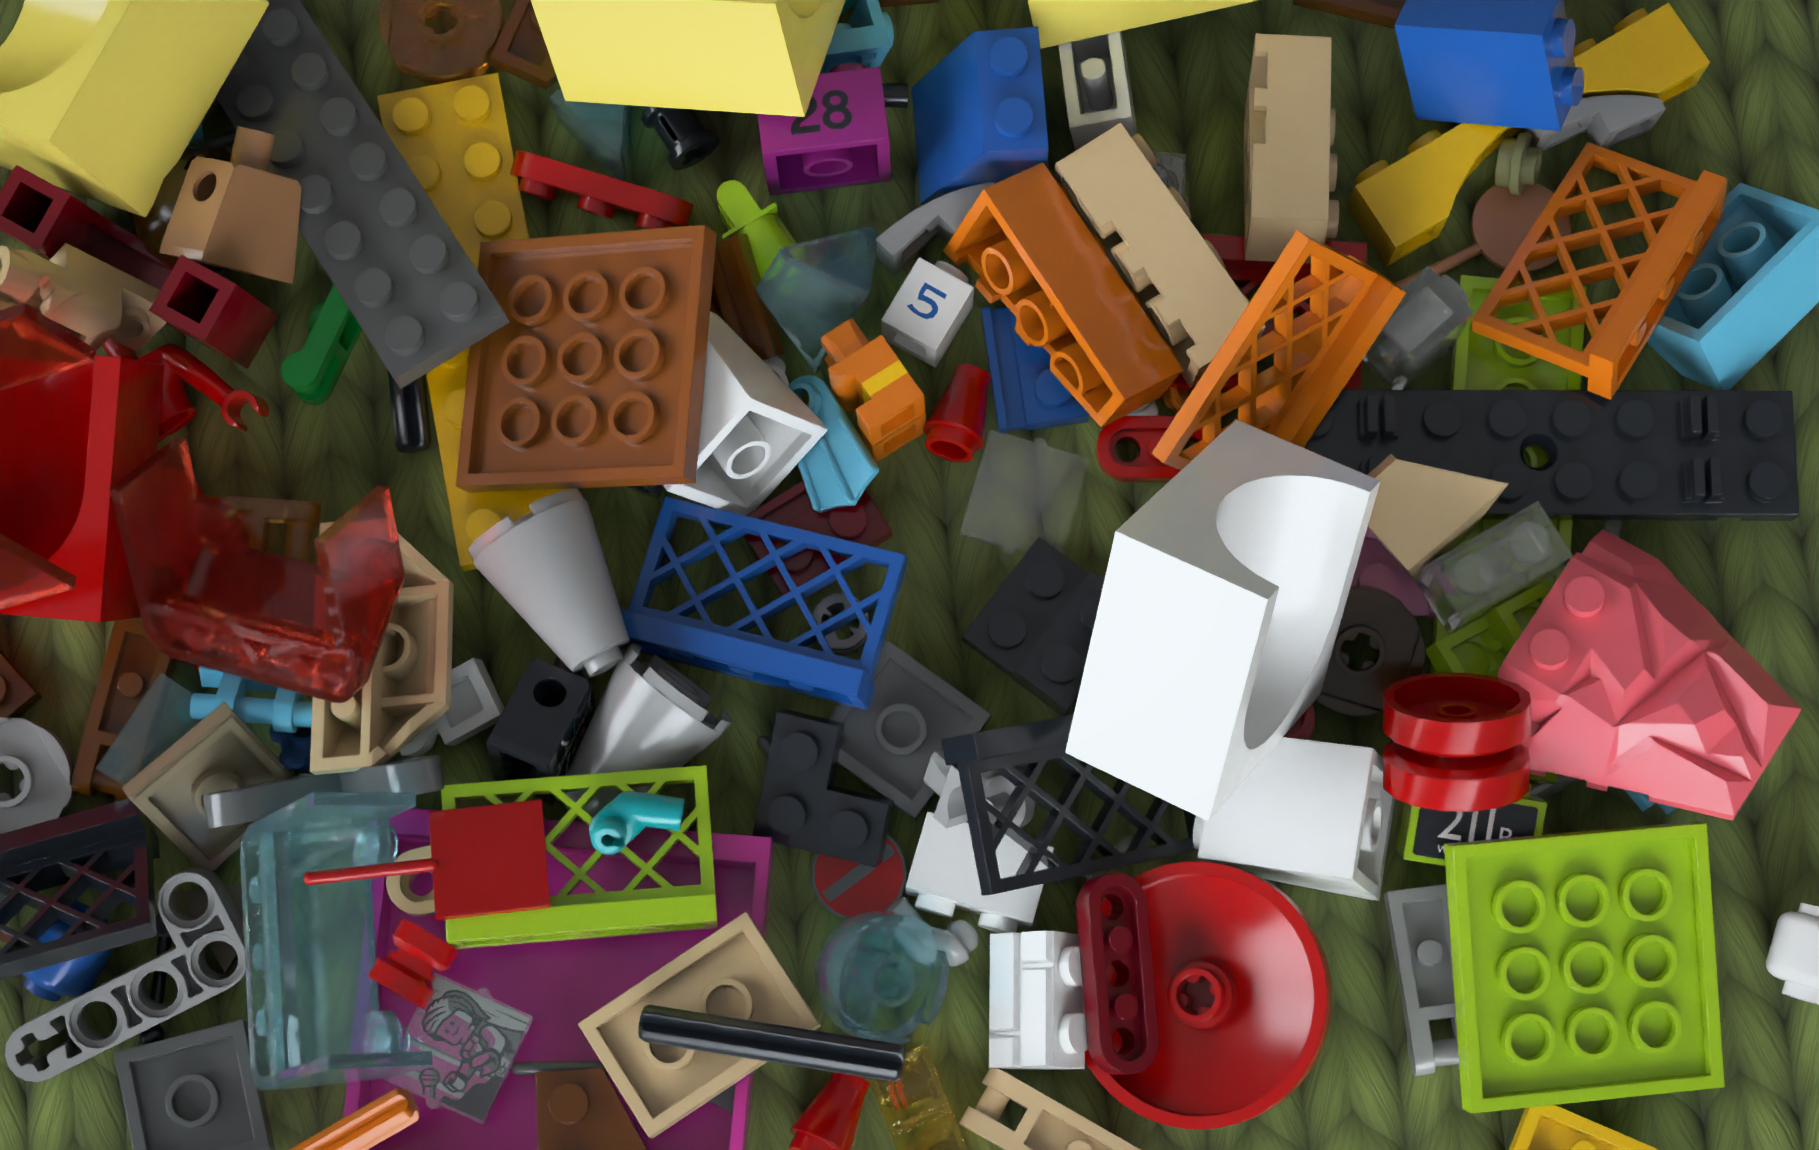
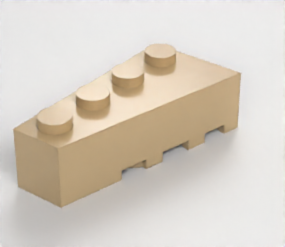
M1119 123L1058 161L1055 165L1054 177L1067 190L1071 204L1090 232L1095 234L1102 242L1107 257L1125 284L1129 285L1136 292L1142 309L1154 327L1172 346L1177 361L1184 369L1181 375L1189 387L1197 384L1248 306L1249 300L1242 294L1227 273L1226 267L1214 246L1207 239H1203L1190 221L1192 219L1191 213L1179 192L1173 186L1167 188L1154 170V167L1157 166V161L1146 141L1139 133L1131 137L1122 123ZM1263 325V327L1257 334V339H1259L1262 335L1264 329L1266 328L1265 325Z

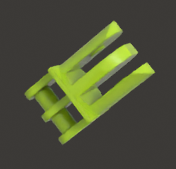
M736 180L723 182L717 190L720 217L728 230L722 234V240L729 239V237L737 234H747L766 296L775 299L790 296L800 284L803 275V257L798 244L779 218L776 203L774 202L761 210L741 182Z

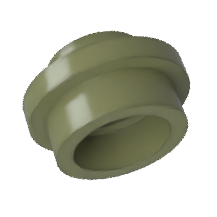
M1521 132L1518 138L1505 136L1499 148L1495 169L1496 186L1509 188V192L1512 195L1521 196L1526 184L1536 185L1540 175L1542 148L1533 147L1532 134Z

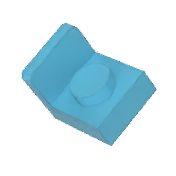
M859 0L849 17V24H837L820 74L829 73L833 67L845 63H860L865 65L866 68L880 67L893 45L894 31L890 16L887 12L881 11L878 0Z

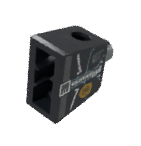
M558 656L553 665L539 659H532L486 742L495 781L566 775L595 712L593 684L588 681L590 676L586 669L573 673ZM551 793L533 796L551 805H554L556 797Z

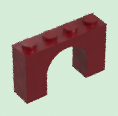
M18 165L15 166L0 192L1 232L47 260H50L67 243L159 289L160 292L149 309L151 313L167 322L166 325L244 368H249L278 314L240 286L182 254L175 266L167 265L147 252L139 237L95 212L70 193Z

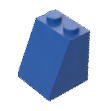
M1406 0L1394 26L1417 120L1561 131L1571 106H1577L1580 103L1584 89V73L1581 67H1575L1573 55L1576 35L1575 23L1573 19L1566 17L1564 0Z
M1038 27L974 31L912 87L921 206L945 194L972 185L987 182L995 184L1042 162L1047 167L1049 146Z

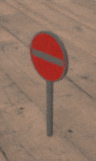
M760 736L757 744L768 758L771 741L767 736ZM887 835L882 863L877 867L819 853L815 854L811 865L812 886L820 903L832 914L850 921H869L881 916L892 904L901 898L907 882L906 859L899 844L889 835Z

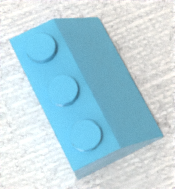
M1740 182L1726 195L1722 221L1647 343L1682 376L1715 390L1729 391L1819 302V210Z

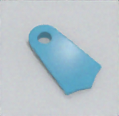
M813 375L798 377L789 384V388L799 398L805 393L809 394L808 407L828 429L798 463L813 510L822 513L837 507L854 506L868 484L879 472V467L829 385L823 379Z

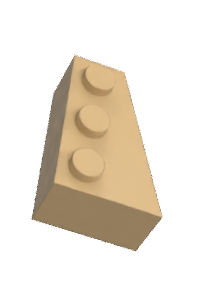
M1260 33L1255 35L1243 118L1245 260L1276 262L1296 230L1325 244V238L1336 239L1339 201L1329 200V192L1335 191L1337 180V154L1330 153V146H1333L1336 126L1335 108H1331L1332 37ZM1311 255L1308 256L1304 263H1311Z

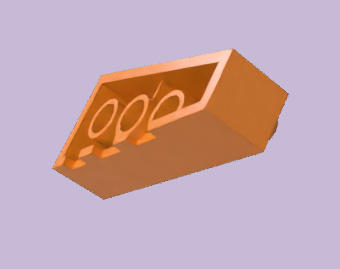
M1044 162L983 189L943 249L944 253L956 266L966 261L980 276L976 281L975 287L990 304L1000 299L1016 316L1014 331L1028 346H1043L1051 355L1050 371L1101 428L1160 398L1184 369L1177 361L1170 343L1159 334L1142 309L1136 292L1129 285L1125 284L1107 257L1102 242L1095 234L1090 232L1071 204L1067 190L1054 179Z

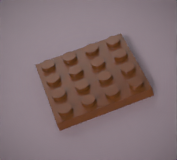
M706 225L480 242L478 273L505 312L509 323L470 346L456 487L466 492L474 493L696 483L717 233Z

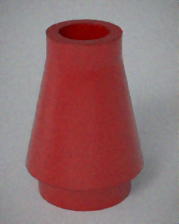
M960 364L955 367L951 381L923 426V431L927 436L925 447L935 456L952 462L964 463L971 461L975 451L983 448L987 393L991 381V376L987 371L969 364Z
M833 1072L828 1082L791 1127L790 1132L794 1137L788 1149L852 1150L864 1098L870 1083L861 1076Z

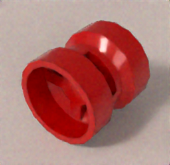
M402 918L392 933L393 944L398 947L397 952L395 953L390 950L387 956L377 958L367 976L425 1010L435 993L433 982L436 977L431 974L432 971L435 969L440 972L450 969L459 951L430 932Z

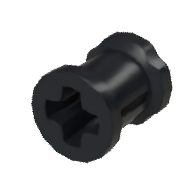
M646 106L642 111L641 121L646 128L655 129L670 152L667 159L674 170H683L699 163L710 155L720 142L714 130L705 129L693 109Z

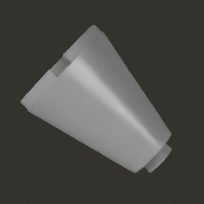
M572 488L556 492L529 504L532 512L515 522L511 520L510 516L502 519L480 535L470 545L468 552L474 561V566L573 673L586 669L589 676L594 677L616 666L624 658L620 649L629 642V636L588 501L583 498L579 489Z
M629 643L622 652L624 658L617 663L565 776L683 767L723 735L733 721L724 709L715 718L705 708L712 697L685 674L656 654L648 663H645L637 658L642 646L636 643ZM652 786L630 788L637 792L647 793ZM617 788L602 789L583 810L594 818L600 810L622 792ZM586 791L565 793L576 803Z

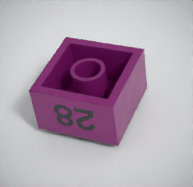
M845 63L833 67L829 73L819 74L805 117L758 114L769 196L891 181L889 132L880 67L866 68L865 65L860 63Z

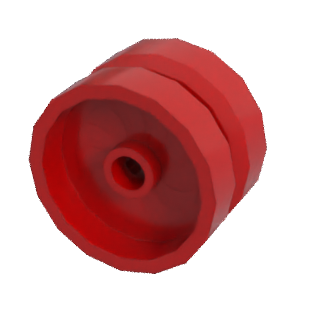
M1440 672L1412 676L1394 682L1383 691V730L1392 739L1383 747V789L1394 799L1415 807L1438 811L1475 812L1501 808L1517 802L1529 791L1530 757L1528 749L1521 743L1531 734L1530 693L1520 685L1495 676Z

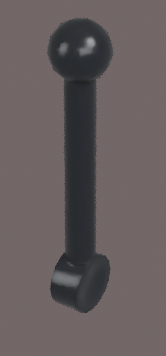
M160 914L156 916L157 936H159L156 956L169 950L172 940ZM154 971L151 998L158 1003H163L167 977V973L164 971ZM160 1023L139 1033V1040L142 1045L165 1039V1032Z

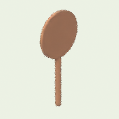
M1538 183L1536 185L1526 184L1521 196L1510 194L1507 187L1496 185L1491 187L1480 197L1472 213L1471 232L1475 243L1394 284L1403 289L1422 272L1416 284L1418 286L1480 254L1495 266L1505 270L1554 193ZM1569 215L1560 217L1556 225L1561 237L1570 235L1571 224ZM1557 255L1531 262L1527 267L1528 273L1538 272L1551 266L1558 260Z

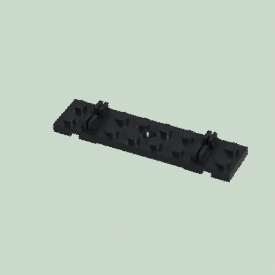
M1342 390L1304 447L1309 451L1366 475L1392 454L1399 460L1509 483L1482 519H1507L1527 507L1529 509L1522 519L1716 521L1718 518H1741V521H1793L1800 515L1792 391L1617 390L1612 399L1609 400L1587 390ZM1530 446L1541 448L1547 457L1546 464L1542 467L1528 465L1524 459V450Z

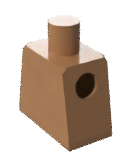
M237 127L230 162L199 156L191 161L159 253L178 258L182 254L198 263L250 276L293 283L302 188L297 180L267 172L275 135L254 129Z

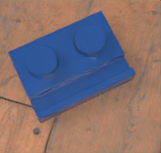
M981 308V320L989 374L991 376L990 382L998 434L1008 433L1010 430L1026 428V430L1088 422L1089 413L1050 371L1051 355L1043 346H1028L1014 331L1016 316L1009 308Z

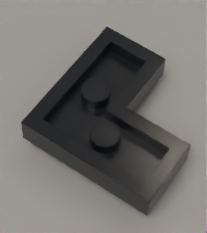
M787 709L777 711L752 836L771 837L774 843L872 867L879 866L883 860L894 800L833 786L845 723Z

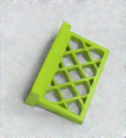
M706 765L444 785L445 788L441 789L442 810L457 809L458 800L485 798L494 805L503 804L497 797L519 796L515 802L530 801L537 794L550 793L570 809L545 837L546 851L574 875L556 896H550L551 908L446 920L447 943L455 949L718 928ZM669 784H695L696 808L682 822L680 831L667 830L671 836L647 864L627 846L620 851L622 855L640 869V872L622 891L606 892L588 876L589 872L605 854L596 850L579 869L552 845L577 816L590 826L593 817L583 809L602 789L617 788L621 792L634 791L630 787L652 786L647 793L659 794ZM586 791L576 803L564 793ZM696 821L699 846L685 835ZM679 841L700 859L701 884L672 886L654 869ZM647 877L660 886V888L637 889ZM581 881L594 892L571 894Z

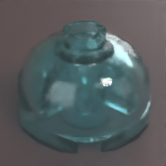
M896 911L861 912L842 922L823 941L815 961L814 984L823 1011L839 1029L854 1037L902 1045L913 1039L906 1035L914 1032L921 1023L930 1025L938 1015L946 996L949 974L946 952L938 950L936 941L930 934L936 933L930 925Z

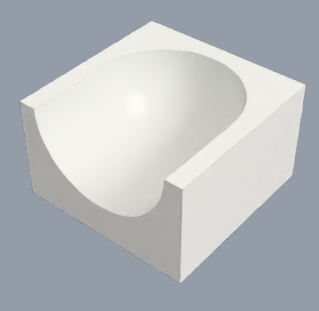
M1236 419L1115 531L1065 753L1210 821L1321 693L1380 480Z

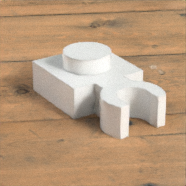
M472 658L452 669L451 708L400 750L402 756L417 757L427 753L433 747L438 734L441 735L445 745L456 746L497 723L505 708L482 660Z

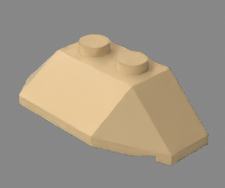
M381 517L320 523L310 772L314 775L354 772L360 768L384 764L451 708L454 584Z

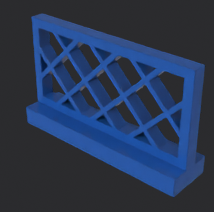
M665 496L629 609H621L629 636V642L625 646L627 647L629 643H636L642 646L639 653L651 656L656 654L663 659L868 711L875 690L872 678L908 564V558L905 554ZM677 517L701 522L710 540L678 557L670 543ZM712 525L726 528L727 530L717 535ZM746 534L761 537L770 554L737 572L724 546ZM771 540L787 543V545L776 550ZM806 548L822 552L831 569L797 587L783 561ZM717 551L730 577L698 595L685 569ZM667 553L671 562L662 566L665 554ZM832 555L848 559L837 565ZM866 563L888 568L882 589L857 602L843 576ZM777 565L791 591L758 610L744 584ZM678 573L691 599L669 612L649 608L655 586ZM837 580L851 607L818 625L804 598ZM737 588L751 614L729 627L714 624L705 606ZM798 603L812 629L790 642L774 639L764 621ZM876 608L870 625L865 613ZM698 610L703 621L688 618L687 616ZM856 618H859L868 634L860 661L835 655L825 638L826 635ZM758 625L763 636L746 631ZM819 641L824 652L807 648V646Z

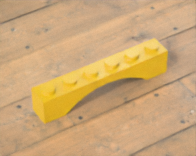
M1669 2L1648 14L1645 8L1636 10L1614 27V35L1598 44L1593 38H1590L1573 48L1575 67H1581L1584 73L1582 98L1605 95H1642L1660 98L1662 103L1665 104L1694 87L1710 64V61ZM1461 123L1442 135L1438 129H1434L1415 140L1407 148L1408 155L1389 165L1386 160H1380L1362 171L1354 180L1357 185L1353 189L1347 207L1385 265L1393 264L1437 238L1449 217L1455 197L1465 180L1489 154L1500 147L1505 136L1514 137L1520 134L1523 128Z

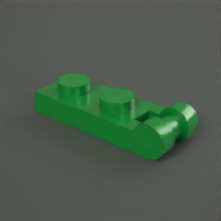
M334 284L326 300H319L311 312L308 321L309 336L302 350L288 355L282 362L280 369L285 383L307 405H320L331 396L362 331V328Z

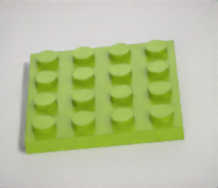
M1692 821L1444 844L1463 1110L1469 1113H1481L1725 1087L1707 823Z

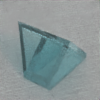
M872 226L782 247L755 289L815 374H817L824 363V358L828 355L821 345L820 338L848 319L854 318L870 293L877 248L876 238L878 237Z

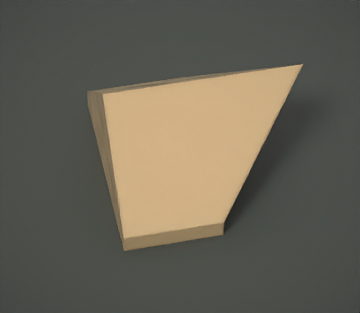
M1390 454L1367 474L1380 480L1368 529L1416 583L1423 577L1432 561L1455 549L1467 538L1509 483L1399 460Z

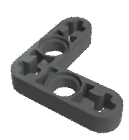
M439 755L391 759L384 764L360 768L354 772L320 775L308 773L213 792L202 796L208 828H216L343 802L393 799L441 790L445 786Z

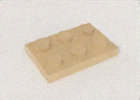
M747 912L578 1023V1026L647 1136L652 1139L767 1061L642 1041L638 1035V1025L644 1006H662L808 1030H816L821 1026Z

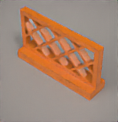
M1587 142L1473 317L1472 331L1588 377L1587 391L1611 400L1722 221L1728 178L1704 170L1699 179L1694 181ZM1594 166L1617 175L1621 184L1590 192L1584 179ZM1661 191L1679 198L1674 207L1648 214L1640 196ZM1628 200L1635 217L1604 225L1597 208ZM1585 211L1593 229L1561 237L1556 225L1558 219ZM1643 232L1649 246L1646 252L1619 259L1612 240ZM1600 244L1607 262L1575 270L1568 252ZM1557 255L1564 274L1532 282L1527 270L1529 264L1533 261ZM1632 273L1628 279L1626 274ZM1615 278L1620 289L1618 297L1590 305L1583 286ZM1571 289L1579 308L1546 316L1539 297ZM1527 300L1535 317L1534 320L1516 325L1495 318L1502 307ZM1603 319L1601 324L1599 325L1597 320ZM1586 323L1592 337L1584 351L1581 352L1558 343L1553 332Z
M1296 230L1151 454L1162 463L1182 470L1231 425L1229 424L1221 429V417L1238 408L1239 421L1304 448L1407 292L1352 255L1346 256ZM1311 255V274L1294 283L1295 276L1308 256ZM1310 297V311L1293 319V306ZM1275 316L1274 330L1257 339V334L1265 322ZM1274 353V365L1257 374V361ZM1238 373V385L1221 394V390L1229 377ZM1203 427V440L1182 451L1193 432Z

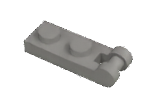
M1447 884L1388 891L1384 894L1407 1033V1051L1413 1076L1430 1075L1435 1073V1067L1457 1064L1459 1069ZM1450 1018L1453 1031L1452 1038L1432 1040L1429 1021Z

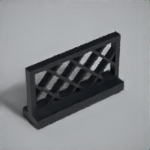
M1074 715L941 739L945 764H957L982 896L1198 851L1199 849H1195L1193 845V827L1196 815L1182 809L1189 838L1175 841L1157 826L1169 802L1156 796L1146 816H1144L1124 800L1132 784L1118 778L1113 789H1110L1090 772L1093 768L1092 765L1082 760L1078 763L1071 755L1065 753ZM1050 759L1071 775L1057 801L1035 784L1045 763ZM1028 764L1023 774L1014 767ZM996 770L1016 786L1001 812L986 801L981 777L983 772ZM1082 785L1105 802L1091 828L1069 811ZM1027 796L1050 813L1036 839L1012 822ZM1116 812L1138 828L1125 852H1120L1103 838ZM1061 822L1083 839L1075 857L1069 864H1065L1047 849ZM1006 834L1027 850L1028 853L1015 875L1000 878L996 849ZM1149 839H1152L1155 843L1158 844L1154 846L1145 847ZM1095 849L1103 855L1102 857L1090 859ZM1039 861L1048 867L1034 871Z
M129 798L0 834V940L7 943L0 950V980L157 936L153 859L160 858L159 839L149 818ZM128 867L116 881L101 875ZM65 884L51 899L38 893V891ZM89 887L103 892L85 913L70 908ZM122 901L136 907L137 917L109 925L103 922ZM25 905L39 910L19 932L5 926ZM58 919L72 925L59 939L45 943L38 941Z

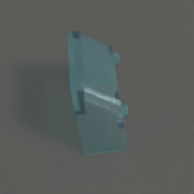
M312 792L247 827L241 843L240 868L250 1067L254 1083L259 1090H287L392 1078L433 1065L432 1051L409 1052L410 1037L407 1027L399 1022L397 1015L393 1011L379 1010L378 984L367 976L376 961L371 881L377 878L307 885L303 880L304 875L311 871L394 862L397 854L398 840L396 831L390 825L389 819L415 807L416 793Z

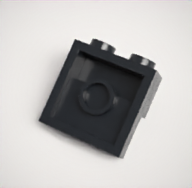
M1038 537L962 635L961 641L1063 717L1073 703L1075 705L1077 703L1105 579L1093 570L1088 574L1042 538Z

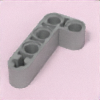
M193 867L185 869L167 880L159 891L157 905L160 916L175 947L91 988L77 997H73L35 1016L12 1032L5 1048V1058L11 1071L25 1081L39 1082L50 1079L231 988L248 974L255 959L253 941L224 883L216 873L207 868ZM195 882L207 892L208 908L203 915H188L180 909L177 904L176 894L181 883ZM225 941L232 945L238 956V965L234 972L221 974L210 968L205 957L206 948L210 942ZM164 971L174 978L178 987L177 998L174 1002L168 1004L158 1003L150 997L146 988V981L150 972ZM91 1002H105L115 1010L117 1027L114 1032L108 1034L99 1033L89 1025L86 1014ZM67 1027L71 1039L60 1044L47 1057L44 1054L32 1056L28 1046L34 1043L36 1038L39 1041L46 1040Z

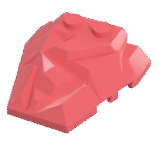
M1604 529L1589 541L1582 553L1577 552L1570 559L1504 659L1497 674L1498 678L1517 683L1530 693L1531 734L1521 743L1529 751L1530 774L1545 777L1546 772L1585 780L1587 781L1586 787L1607 792L1608 786L1642 793L1648 795L1649 802L1732 821L1802 710L1659 559Z

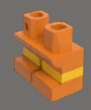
M851 318L820 338L821 345L828 354L824 358V362L828 369L831 390L844 411L856 410L860 437L876 463L924 433L923 426L926 423L924 394L883 335L869 342L854 319Z

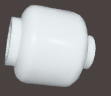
M1800 903L1798 912H1785L1779 917L1766 959V967L1771 975L1785 981L1782 994L1819 1005V907Z

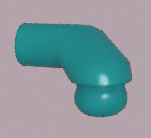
M637 791L620 793L592 819L589 834L593 847L600 853L611 855L620 852L646 827L680 831L685 798Z

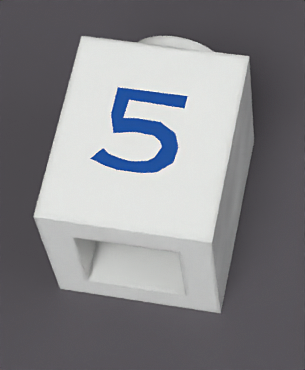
M919 257L881 319L882 335L885 340L936 368L973 307L974 287L967 284L969 281L968 277L962 271L946 262L937 261L933 265Z

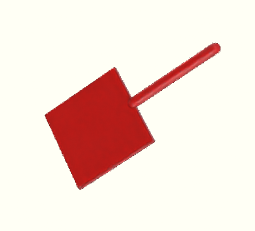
M542 799L428 812L431 858L307 872L303 877L307 885L432 872L436 921L551 908Z

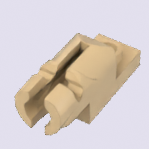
M67 243L49 261L26 250H14L7 246H0V259L2 262V267H0V320L7 322L13 317L19 329L30 334L39 333L74 351L91 357L108 338L138 352L167 323L149 311L160 292L159 289Z

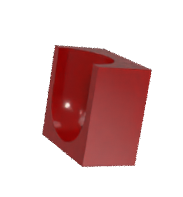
M0 350V614L88 622H109L144 617L164 365L123 357L95 355V357Z

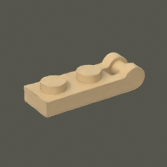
M989 1068L982 1081V1084L987 1086L975 1109L968 1106L959 1122L966 1129L1004 1150H1141L998 1068ZM1009 1100L1027 1109L1016 1131L998 1122Z

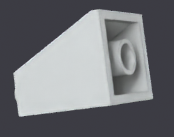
M710 312L696 483L663 486L668 492L716 509L746 516L763 503L828 429L816 414L713 312Z
M1282 737L1210 821L1196 816L1193 827V845L1195 849H1199L1197 858L1203 862L1226 864L1241 868L1267 880L1379 901L1395 799L1383 789V758L1374 748Z

